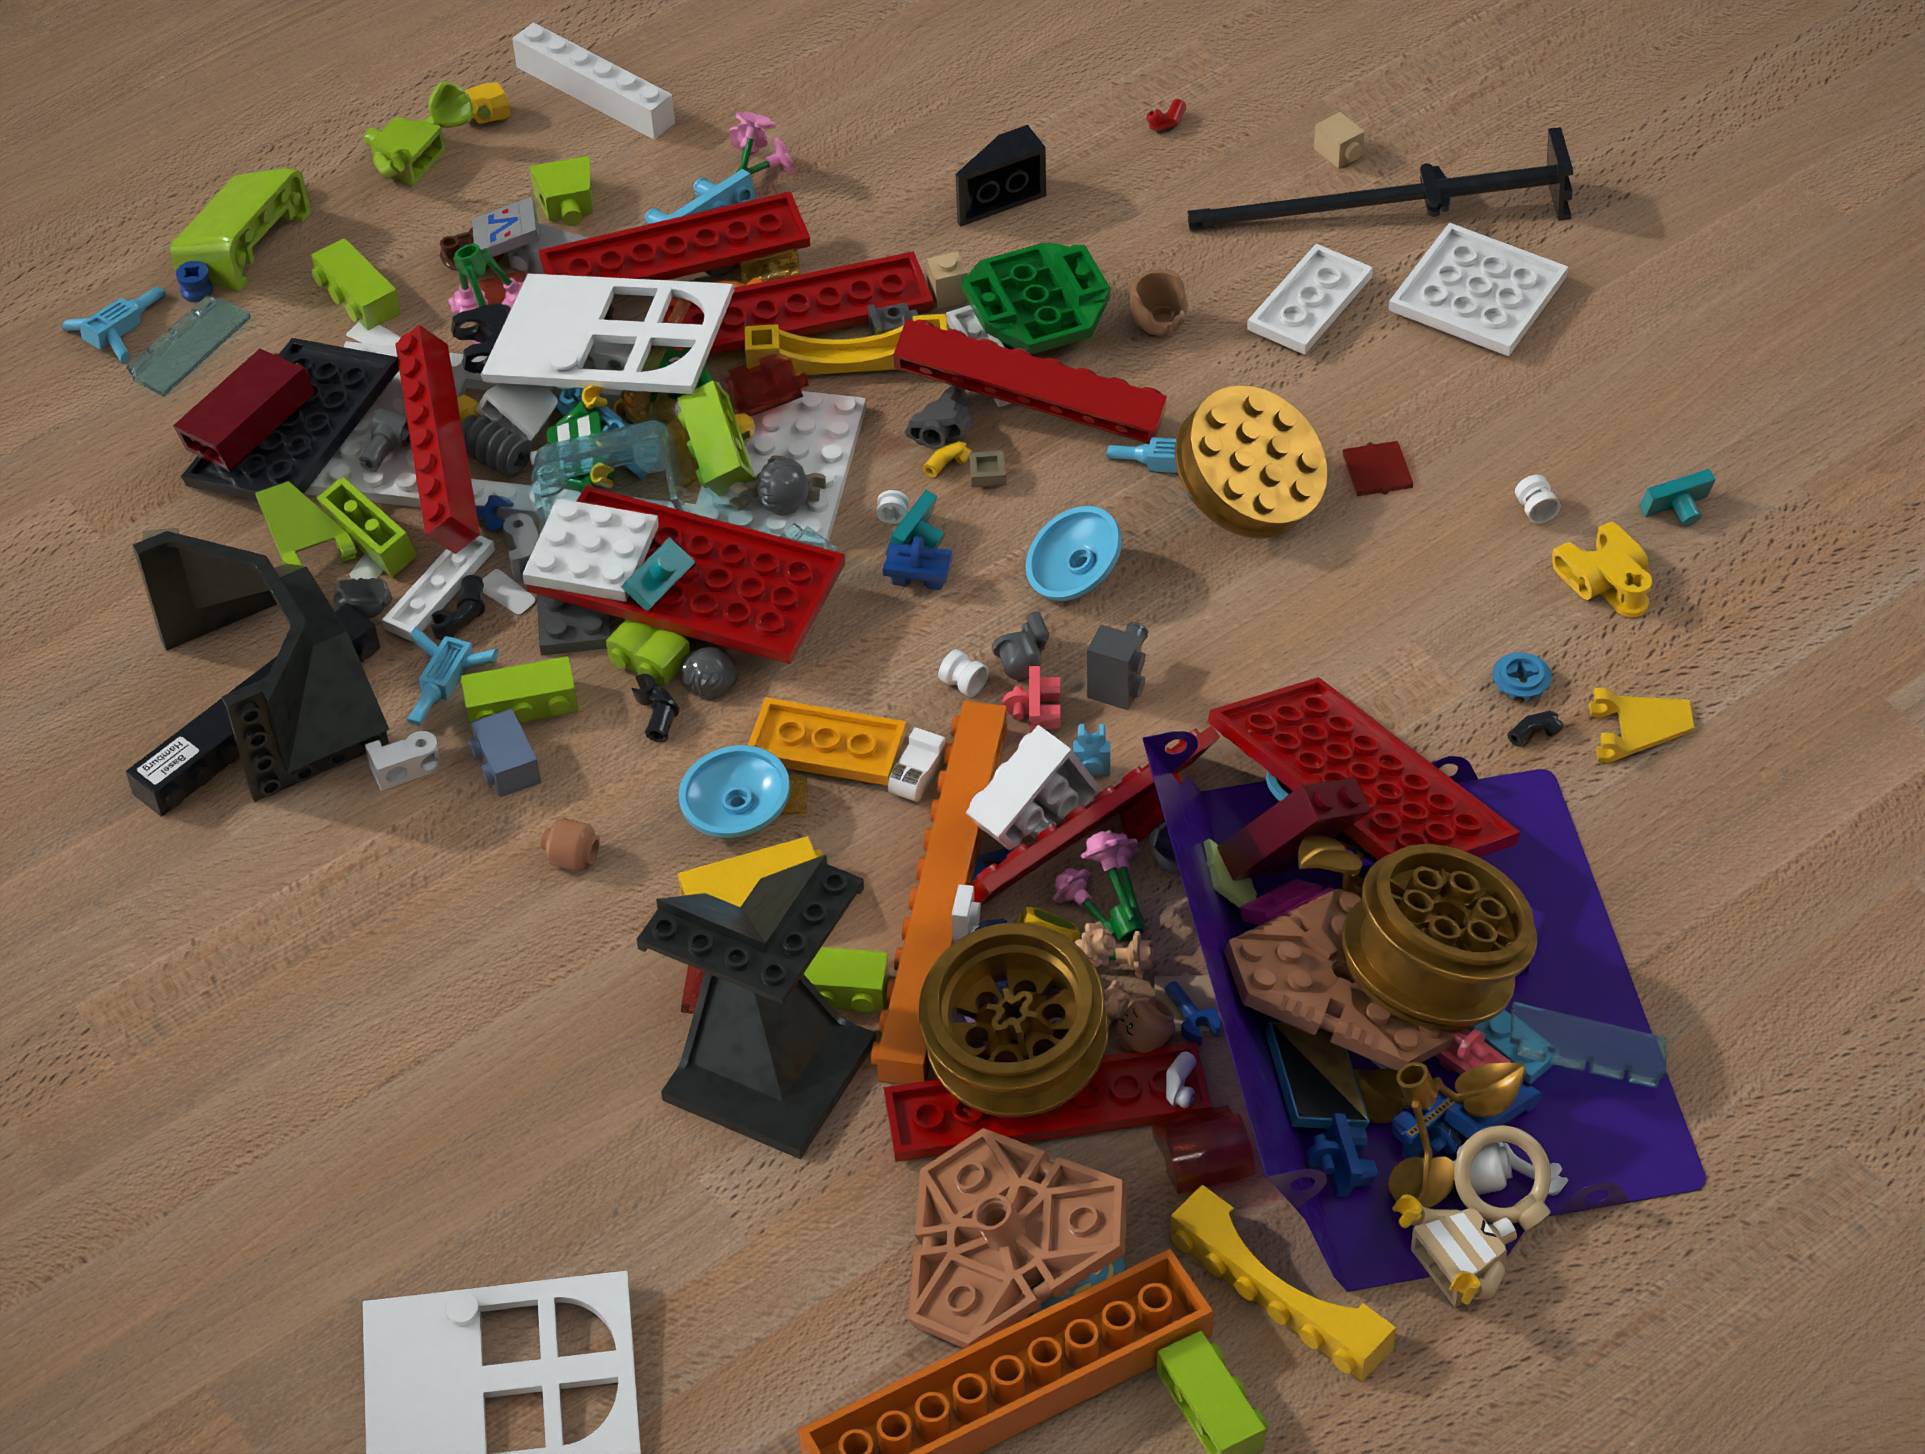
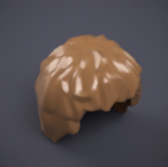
M1158 268L1157 270H1149L1147 273H1143L1132 280L1130 284L1129 307L1134 324L1140 326L1150 335L1154 334L1156 336H1164L1165 334L1177 331L1186 319L1188 307L1184 283L1179 274L1173 270Z

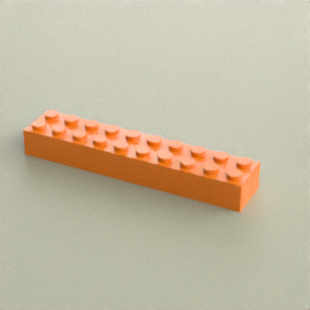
M1169 1248L798 1429L801 1454H979L1156 1366L1157 1351L1200 1330H1202L1207 1340L1212 1338L1213 1310L1173 1251Z

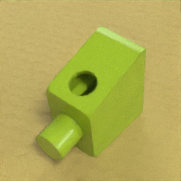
M589 155L529 166L533 193L548 220L557 221L563 219L566 225L574 226L581 222L582 216L590 215L593 212V177Z

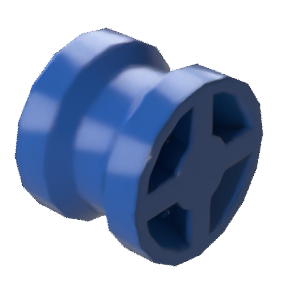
M189 261L180 265L177 269L176 277L180 284L181 296L186 301L200 302L209 298L212 294L213 286L209 279L208 267L205 263Z

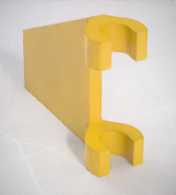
M1594 688V701L1589 703L1591 717L1602 718L1616 712L1619 717L1622 738L1614 733H1601V746L1596 747L1597 761L1601 763L1614 762L1631 754L1690 734L1695 728L1690 700L1618 696L1607 688Z

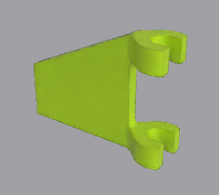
M289 481L255 493L283 564L301 565L296 555L297 552L330 540L335 541L343 563L356 559L355 554H357V551L348 532Z

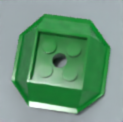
M1054 243L1036 244L980 260L973 267L969 275L966 274L961 279V290L985 333L999 339L1008 349L1019 348L1026 350L1030 354L1091 338L1110 299V286L1085 245H1072L1068 247Z

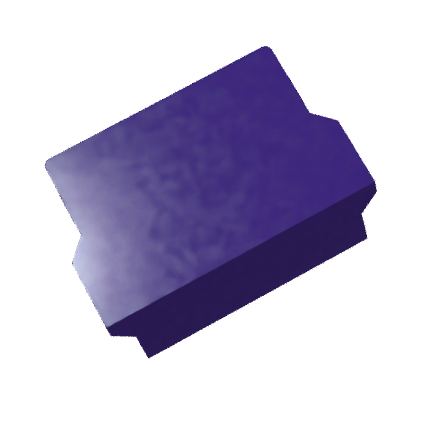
M1172 731L1143 737L1142 740L1266 1177L1305 1219L1333 1277L1347 1292L1431 1277L1411 1251L1413 1227L1415 1226L1411 1224L1408 1228L1401 1227L1399 1219L1403 1214L1392 1210L1397 1201L1389 1190V1177L1394 1167L1405 1160L1402 1156L1403 1144L1392 1133V1122L1379 1124L1369 1121L1370 1123L1365 1128L1368 1138L1367 1146L1362 1153H1357L1358 1158L1375 1161L1378 1173L1371 1185L1355 1186L1348 1197H1336L1330 1174L1326 1175L1322 1168H1315L1309 1165L1306 1156L1307 1150L1315 1145L1314 1137L1327 1129L1292 1127L1264 1032L1269 1021H1283L1243 1005L1224 954L1225 947L1230 939L1249 930H1254L1259 925L1242 921L1240 908L1214 889L1210 870L1206 864L1207 857L1203 842L1211 839L1217 845L1222 844L1279 801L1270 791L1267 781L1201 791L1190 776H1187L1179 784L1171 773L1194 754L1198 748L1197 737L1186 731ZM1180 739L1187 743L1186 748L1182 752L1170 754L1165 751V746L1173 740ZM1447 756L1433 762L1432 764L1438 769L1446 764L1457 765V772L1450 776V778L1520 831L1516 845L1480 858L1504 873L1523 893L1530 908L1545 913L1542 938L1529 971L1523 970L1515 976L1513 996L1504 1010L1558 1053V1059L1556 1064L1531 1084H1528L1523 1079V1085L1526 1087L1533 1086L1542 1093V1097L1532 1111L1522 1112L1505 1123L1504 1126L1515 1127L1531 1135L1544 1149L1549 1163H1558L1562 1167L1558 1176L1568 1179L1566 1185L1557 1195H1547L1544 1203L1551 1211L1548 1216L1608 1207L1701 1189L1706 1182L1705 1172L1557 778L1548 770L1536 769L1478 779L1470 762L1463 757ZM1345 848L1346 850L1352 851L1353 854L1356 855L1355 849ZM1364 851L1362 867L1358 877L1364 879L1370 868L1378 861L1377 858ZM1297 863L1286 872L1253 877L1251 879L1253 887L1257 892L1256 898L1294 879L1319 884L1322 886V890L1328 887H1332L1334 890L1337 888L1341 889L1343 873L1321 868L1299 869V863ZM1348 1050L1353 1070L1381 1069L1370 1059ZM1436 1056L1422 1062L1427 1067L1432 1079L1441 1078L1446 1087L1458 1093L1455 1088V1082L1461 1074L1456 1071L1449 1072L1439 1064V1058ZM1412 1107L1409 1109L1403 1108L1402 1112L1407 1111L1415 1117ZM1462 1134L1459 1135L1461 1145H1463L1469 1138ZM1503 1142L1509 1145L1517 1157L1533 1165L1530 1157L1523 1149L1515 1144ZM1440 1150L1436 1154L1432 1153V1158L1448 1157L1454 1161L1457 1158V1152L1450 1155ZM1512 1169L1513 1178L1507 1179L1506 1187L1503 1190L1478 1196L1484 1202L1494 1207H1512L1530 1194L1535 1180ZM1455 1184L1445 1199L1430 1207V1209L1459 1211L1468 1209L1462 1202ZM1518 1222L1513 1223L1517 1234L1516 1240L1505 1245L1507 1256L1524 1233L1523 1228Z

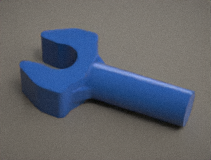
M489 495L488 501L484 506H476L478 520H485L489 530H504L503 523L505 519L497 517V510L500 507H512L514 503L504 496Z
M1172 981L1165 987L1166 994L1186 1018L1181 1024V1035L1190 1043L1197 1042L1198 1046L1202 1045L1203 1034L1198 1026H1206L1215 1037L1220 1036V1017L1215 1008L1199 1010L1177 981Z

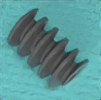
M468 415L462 421L466 453L472 459H477L483 465H488L492 470L508 477L516 475L528 463L530 452L533 450L530 440L522 439L519 434L512 433L508 428H501L499 423L491 422L486 416H481L477 419L475 415Z

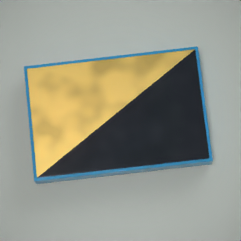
M1269 1021L1264 1032L1292 1127L1328 1129L1332 1125L1331 1117L1333 1114L1341 1113L1346 1115L1348 1125L1366 1128L1370 1122L1348 1050L1330 1042L1333 1033L1318 1028L1316 1035H1313L1285 1022Z

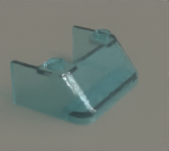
M660 421L642 422L546 444L535 455L531 481L541 532L552 510L550 496L559 494L565 488L567 478L591 473L593 466L597 463H603L613 468L636 463L641 470L647 473L665 471L672 504L675 509L686 511L672 435L668 427Z

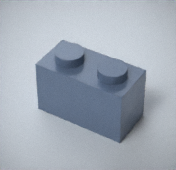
M513 709L471 723L474 738L468 739L472 755L475 760L482 759L484 764L480 765L484 780L487 786L494 784L499 797L541 783L537 758Z

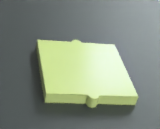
M1211 839L1204 841L1203 844L1207 857L1206 864L1210 870L1214 889L1239 908L1256 899L1257 892L1253 887L1252 879L1233 881L1217 848L1219 845Z

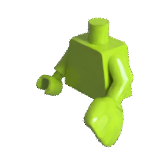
M446 81L439 82L430 96L428 102L430 116L426 119L409 120L396 117L382 131L372 127L367 129L364 135V144L371 147L373 164L383 178L390 179L395 177L410 186H414L446 151L442 128L457 127L473 119V103L468 93H465L462 87Z

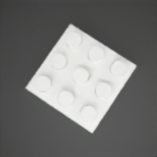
M557 498L522 574L524 584L626 602L629 594L621 586L643 564L659 526L658 516Z

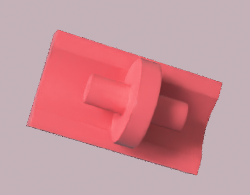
M1029 666V693L1024 691V688L1021 686H1016L1013 688V691L1008 692L1002 700V705L1007 706V714L1012 715L1013 719L1017 721L1022 720L1025 715L1029 714L1030 733L1038 725L1043 729H1061L1060 704H1040V702L1060 701V677H1040V666Z
M1467 1029L1453 1030L1454 1039L1450 1047L1435 1055L1439 1058V1064L1449 1072L1456 1071L1459 1074L1481 1065L1511 1063L1508 1058L1484 1042L1485 1034L1478 1029L1471 1032Z

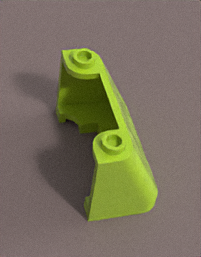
M286 167L241 173L233 176L171 242L170 253L174 269L177 271L180 265L189 261L203 262L208 267L209 279L213 284L240 292L248 284L247 277L243 276L246 263L252 264L255 261L252 248L280 217L303 223L311 214L302 173Z

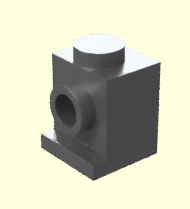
M907 303L875 309L874 304L867 306L871 336L904 326L906 319L913 320L912 316H918L916 310L909 311Z

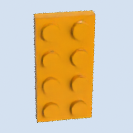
M765 697L747 746L759 747L771 752L788 769L888 786L891 772L896 765L907 732L906 721Z

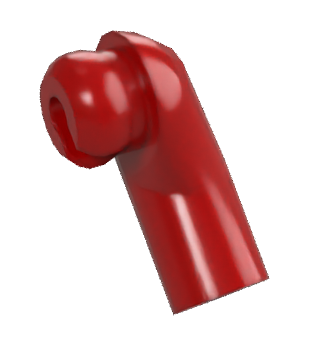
M1181 99L1173 100L1165 114L1159 109H1156L1155 113L1151 110L1146 116L1149 128L1160 132L1178 126L1186 110V103Z

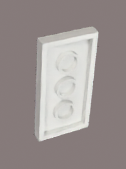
M1315 244L1248 319L1247 330L1305 355L1369 282L1373 275V267Z

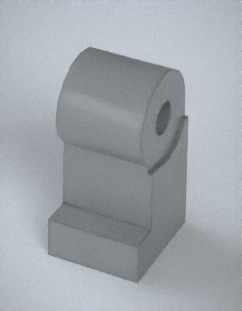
M517 513L505 519L503 528L509 550L508 556L512 575L515 582L524 581L522 574L539 539V534L531 516Z

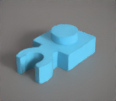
M1079 724L1078 740H1073V752L1092 777L1110 776V741H1106L1105 725L1099 724L1098 732L1088 733L1085 731V725Z

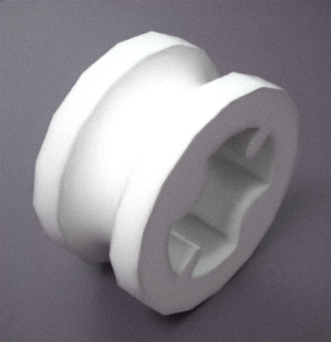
M897 490L882 492L877 498L878 518L888 524L900 523L908 513L907 496Z

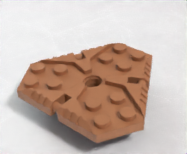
M1337 888L1318 897L1316 900L1308 902V904L1289 911L1287 916H1278L1272 921H1268L1263 925L1255 927L1254 930H1249L1228 941L1224 954L1242 1003L1245 1006L1313 1035H1316L1318 1028H1322L1333 1033L1331 1043L1397 1071L1408 1063H1422L1450 1047L1454 1039L1452 1031L1418 1026L1391 1014L1375 1003L1354 980L1346 962L1341 937L1342 926L1346 916L1362 900V898L1354 893Z
M984 1128L920 1169L915 1236L920 1244H922V1248L914 1249L909 1321L917 1329L966 1348L1015 1324L1019 1320L1022 1321L1028 1318L1030 1313L1040 1310L1042 1308L1041 1303L1054 1295L1056 1298L1065 1294L1067 1289H1072L1081 1280L1085 1281L1093 1272L1097 1273L1125 1255L1128 1192L1122 1179L1060 1156L1053 1163L1044 1150ZM1045 1279L1043 1283L1031 1290L1030 1287Z

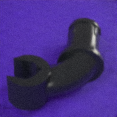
M468 575L462 579L461 599L457 602L456 611L451 613L448 610H439L431 614L435 623L431 624V628L436 639L442 641L445 636L454 637L457 629L464 627L484 613L485 603L482 600L484 583L482 578L476 575Z
M638 675L635 678L640 689L631 688L638 703L641 705L651 704L653 710L648 726L645 729L646 737L654 742H665L668 739L672 721L680 712V707L665 688L655 683L651 675Z

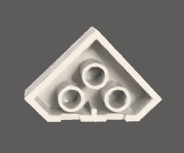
M1038 725L1032 733H1028L1023 737L1018 750L1008 762H1004L998 767L993 780L988 786L973 797L966 813L978 827L1011 850L1020 846L1021 838L1027 835L1036 838L1035 836L1052 824L1056 826V822L1065 820L1064 817L1082 804L1084 806L1088 805L1102 791V788L1071 748Z

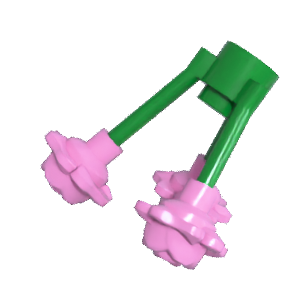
M468 244L458 249L453 259L458 268L461 285L459 286V291L454 293V297L448 299L451 305V312L456 314L488 305L485 292L481 290L477 278L485 274L487 264L504 282L503 287L507 292L502 304L508 305L512 309L524 282H516L514 278H509L491 257L488 248L481 250L477 244Z
M1111 830L1094 834L1091 838L1087 839V851L1082 853L1081 857L1082 859L1092 858V860L1098 861L1102 864L1104 872L1108 871L1121 904L1109 911L1111 918L1108 920L1090 901L1092 897L1085 890L1087 886L1086 881L1091 875L1085 868L1080 871L1068 868L1062 874L1057 875L1053 884L1057 892L1053 896V900L1058 904L1074 900L1080 907L1084 906L1097 921H1101L1104 929H1109L1112 932V936L1116 935L1120 942H1125L1133 939L1135 931H1140L1142 934L1147 928L1139 910L1128 873L1130 869L1128 860L1139 852L1137 839H1128L1124 833H1112Z

